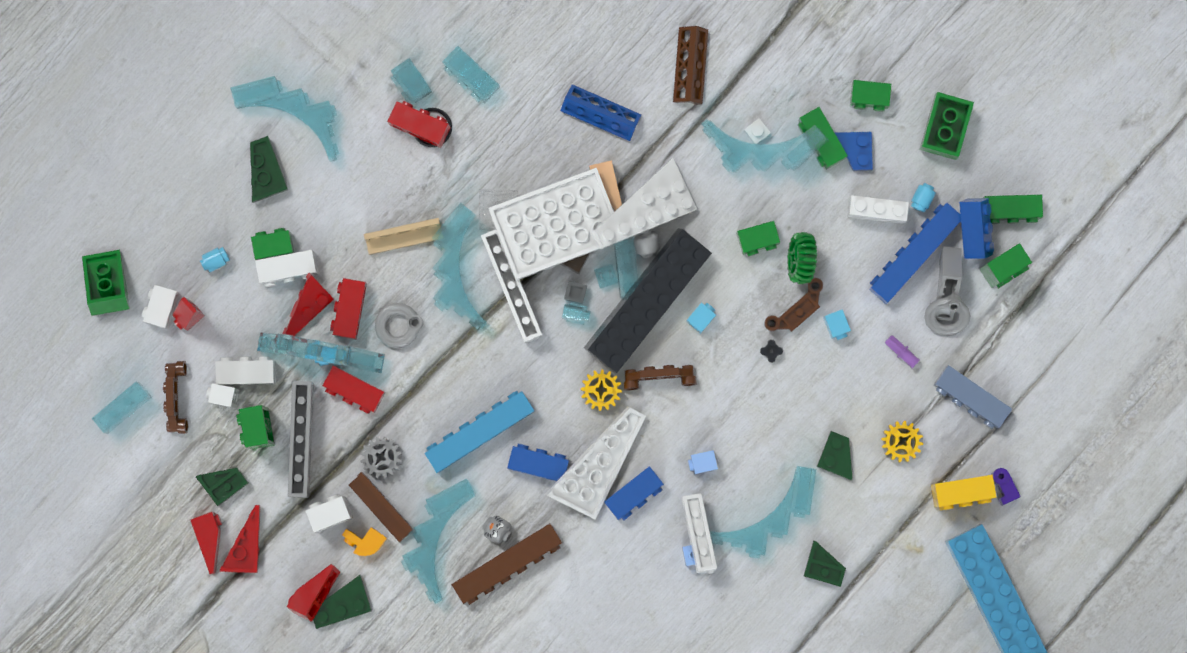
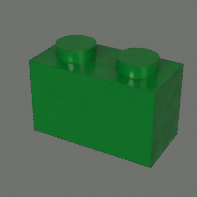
M853 80L850 105L854 106L855 109L865 110L866 107H871L874 111L883 112L890 106L892 84Z
M774 221L736 232L742 255L747 254L748 257L759 254L758 250L766 249V251L777 249L776 245L780 244Z
M285 228L275 229L274 233L267 234L266 231L257 232L254 237H251L255 260L294 253L291 232L285 230Z

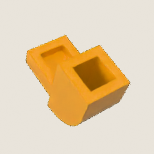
M373 527L368 530L363 539L349 529H346L342 534L345 537L343 541L352 547L354 545L357 546L353 553L359 556H370L377 553L388 539Z

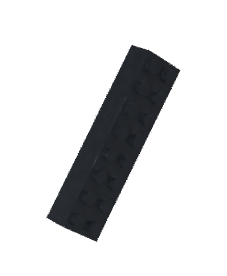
M678 228L583 348L612 372L618 373L712 252L684 229Z

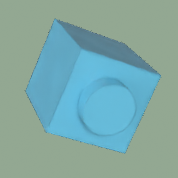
M701 302L686 322L701 334L715 318V309L708 303L704 305Z
M843 309L823 317L831 339L836 337L838 341L848 337L847 333L851 329Z

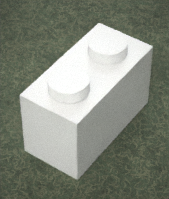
M154 285V288H151L148 293V299L150 300L148 307L145 306L142 313L143 322L168 329L179 292Z
M212 383L211 387L207 389L206 398L209 399L208 403L236 409L240 390Z

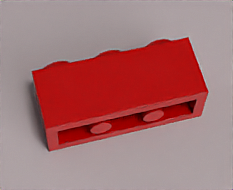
M396 101L387 120L390 126L439 148L442 147L451 128L446 119L440 116L434 118L430 116V112L421 108L418 111L413 108L412 104L406 101L402 103Z
M346 278L339 282L337 293L340 294L339 301H335L334 305L336 318L331 321L330 331H333L332 335L357 340L367 287L366 282Z
M332 366L322 385L326 388L325 392L334 397L336 394L343 396L342 401L353 405V403L360 405L359 409L367 414L371 411L376 412L385 395L384 391L335 366Z

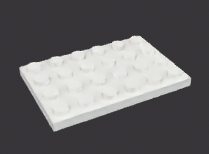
M597 168L488 208L515 280L599 250L600 247L593 231L614 213Z

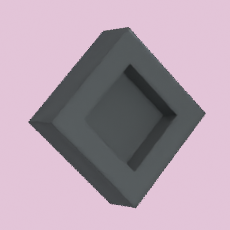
M569 281L564 300L583 304L587 285Z

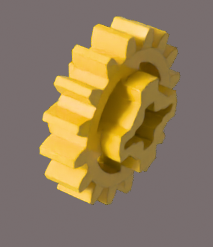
M601 369L600 374H597L596 370H594V376L587 374L589 380H583L582 383L585 387L580 388L581 391H585V394L581 397L588 399L585 404L591 403V409L598 406L599 411L602 410V407L609 410L610 404L616 406L614 400H620L617 393H622V390L617 389L621 385V382H615L617 376L610 377L611 371L606 375L603 369ZM598 378L596 385L589 386L594 379ZM605 378L611 381L614 387H609L605 383ZM601 381L603 382V388L607 389V392H603L602 399H600L599 392L596 391L600 387ZM589 393L597 397V402L590 398ZM607 395H613L608 402L604 403V398Z
M896 421L895 427L891 424L888 425L890 431L884 430L883 433L886 437L881 438L882 441H885V444L881 447L887 448L885 455L891 454V460L897 457L898 462H901L902 458L908 462L909 456L915 459L916 455L914 453H920L921 450L918 446L923 445L922 442H919V439L923 436L917 435L919 428L913 429V423L906 426V421H903L902 425ZM898 429H906L909 432L903 434ZM892 434L894 440L893 444L890 446L889 440ZM899 437H900L901 439L908 437V438L906 439V441L904 442V443H905V446H904V445H900V446L895 447V446L898 444V442L900 441V440H899ZM914 437L915 444H914V447H913V449H912V447H911L910 444H911V439ZM900 449L906 452V454H897L895 451Z

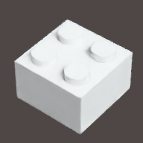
M336 494L327 498L328 502L322 504L319 501L309 505L310 509L306 510L314 532L318 533L353 519L345 497H340V495Z

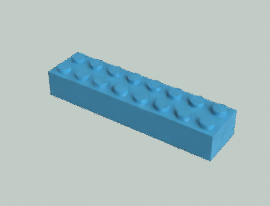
M979 524L945 541L1001 653H1047L983 524Z

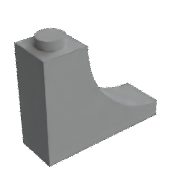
M942 246L936 300L952 294L959 295L962 281V248ZM948 308L941 309L937 312L936 319L953 321L955 312H951Z

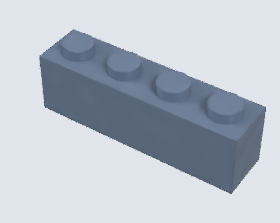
M949 365L945 367L934 383L939 394L943 396L947 394L953 398L952 402L959 407L963 405L969 409L968 413L975 418L979 416L985 420L983 423L991 429L994 427L996 429L1000 428L1012 408Z

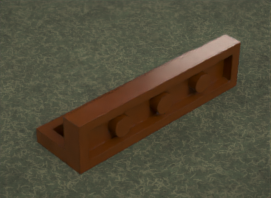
M699 26L679 27L673 94L674 103L703 104L709 29ZM690 31V38L686 42L685 32ZM687 50L689 52L688 58L684 60L683 54ZM686 69L687 76L683 79L682 72ZM684 87L685 98H680V91Z
M360 472L357 475L358 477L349 484V487L400 543L414 529L363 472Z

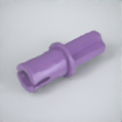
M893 335L886 340L885 344L898 355L897 358L900 357L911 368L920 361L919 358L907 349L908 346L905 347Z

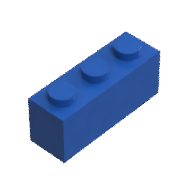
M968 198L960 201L964 259H986L992 256L994 243L992 242L993 225L990 221L991 205L989 204V198Z
M518 443L517 447H512L507 467L510 470L558 481L567 471L569 460H566V455L555 453L554 456L547 455L548 451L536 448L535 452L528 450L529 446Z
M649 466L604 501V503L617 520L622 518L624 521L633 514L631 510L637 506L639 509L648 502L646 500L648 496L652 494L655 497L663 490L661 486L664 484Z

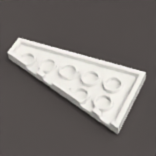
M672 158L668 161L666 165L593 231L600 249L697 210L674 159Z
M627 407L545 495L596 519L646 415Z

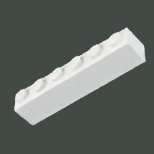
M495 229L481 235L524 343L542 337L520 279L515 280L497 230Z

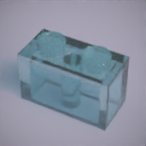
M410 58L391 70L393 76L390 78L396 87L401 86L403 89L401 94L406 102L411 101L414 105L432 93Z

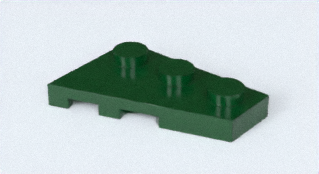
M266 136L250 142L252 203L287 191L288 187L269 137Z
M358 575L324 600L313 619L316 629L372 611L361 575Z

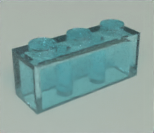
M459 46L442 61L445 66L443 70L450 77L454 75L458 79L457 83L464 90L468 88L472 92L471 96L478 103L482 101L485 104L500 88V85Z
M136 381L96 414L92 420L103 433L109 434L151 399L152 396L140 382Z

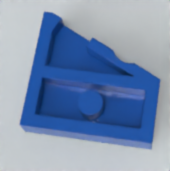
M835 132L848 155L847 159L852 170L872 171V132Z

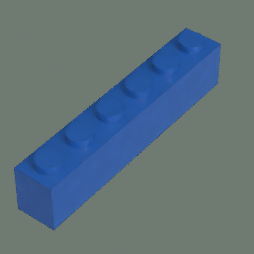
M948 203L944 206L940 204L933 211L935 216L931 220L927 218L920 226L922 228L920 233L917 234L915 232L907 240L910 244L906 248L902 246L895 254L897 256L893 263L889 261L882 268L885 272L880 277L876 275L870 282L872 286L869 290L885 304L896 295L961 222L960 213Z

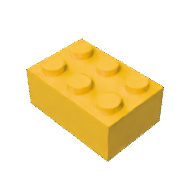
M993 475L931 484L934 507H939L940 510L953 509L954 504H958L959 507L972 506L973 501H977L978 504L991 503L992 498H997Z

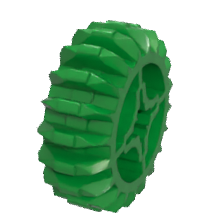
M807 232L794 233L789 243L787 270L790 280L797 284L810 283L814 278L815 268L817 267L818 253L814 235Z

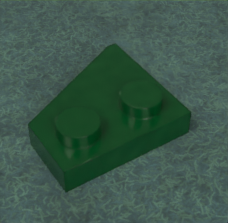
M830 431L816 467L852 480L849 438Z
M238 468L196 476L217 506H220L249 484Z
M813 540L803 576L841 587L846 568L817 541Z

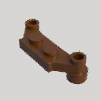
M813 278L807 285L808 292L780 317L771 315L765 319V328L768 331L789 330L790 332L796 329L820 308L818 301L820 291L823 289L822 280ZM812 284H817L818 289H813ZM773 321L775 323V326L770 327L768 325V322Z
M186 361L166 363L165 373L167 377H165L166 382L163 383L164 394L166 393L163 409L168 417L166 430L167 432L187 434L188 420L187 418H179L178 376H186L187 364Z
M665 365L663 369H655V366L644 367V370L637 372L635 369L625 370V382L623 383L624 390L630 391L639 389V381L681 378V386L697 385L696 376H694L693 365H684L682 368H675L674 365Z

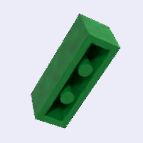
M820 107L799 118L798 128L802 134L806 133L809 139L807 143L812 151L815 149L818 154L816 159L821 167L824 166L827 170L848 157Z
M1042 194L983 197L989 198V204L991 205L990 221L992 224H999L1000 221L1007 220L1008 224L1019 223V220H1026V223H1037L1039 219L1043 218Z

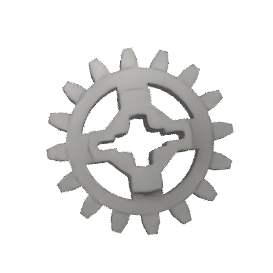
M376 437V442L369 440V447L363 446L366 452H361V455L365 456V459L360 461L361 463H366V466L363 468L364 470L370 469L369 475L375 472L376 478H379L380 474L387 478L388 472L394 475L393 469L399 470L396 464L397 462H402L401 459H398L402 452H397L399 445L393 446L394 440L391 439L387 442V437H384L380 441L379 437ZM380 444L385 445L382 449L379 450L373 448ZM391 449L394 453V461L390 459L389 453ZM385 452L384 457L386 460L378 462L377 454ZM369 454L373 456L374 462L372 465L369 462ZM382 465L389 466L386 470H378Z

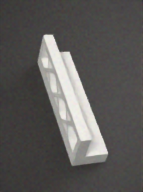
M702 494L683 496L681 499L697 573H714L717 565Z

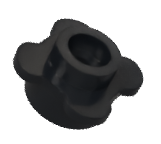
M769 340L768 344L760 349V353L765 355L770 363H773L778 355H782L783 349L778 347L774 340Z

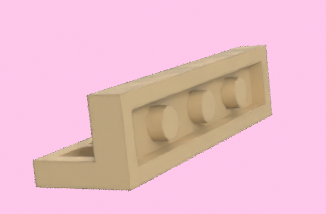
M439 218L364 234L369 255L444 239Z

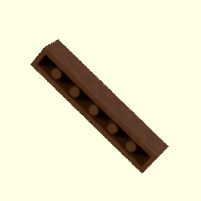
M551 523L451 585L462 603L465 604L467 602L470 605L478 600L477 596L482 592L486 595L495 590V584L500 582L503 585L511 580V574L517 572L519 575L527 570L528 567L526 565L532 561L534 564H537L545 559L543 556L545 553L550 551L553 554L561 549L559 545L562 544V541Z

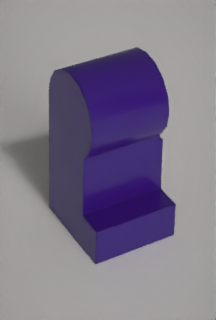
M998 468L992 472L994 484L998 486L1002 497L998 499L1001 506L1021 497L1006 469Z

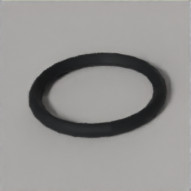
M439 108L424 109L428 112H438L446 118L451 128L444 141L445 143L452 133V122L450 117L446 112ZM415 137L420 144L426 147H437Z

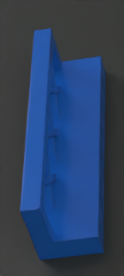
M573 84L565 96L560 110L628 141L631 140L642 115ZM572 93H577L581 95V97L578 98L576 96H573ZM590 101H595L599 105H594ZM611 108L615 110L616 113H612L608 109ZM625 116L632 117L635 121L628 120Z

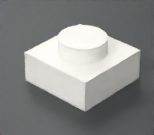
M760 118L744 129V132L755 146L771 134Z

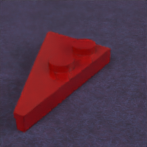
M310 273L307 274L304 288L300 290L299 298L291 311V319L288 326L283 330L281 341L284 344L289 342L334 300Z
M255 505L249 514L244 527L241 529L225 562L221 566L220 572L258 573L260 505Z

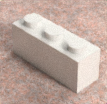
M851 195L847 217L905 224L909 202Z
M313 250L255 260L259 283L261 285L264 284L265 287L275 286L276 282L279 281L292 283L295 282V278L300 277L303 280H307L306 276L308 273L313 277L318 274Z
M240 357V361H232V358H220L221 361H215L216 384L218 385L276 384L275 361L271 360L270 357H259V360L251 361V357Z

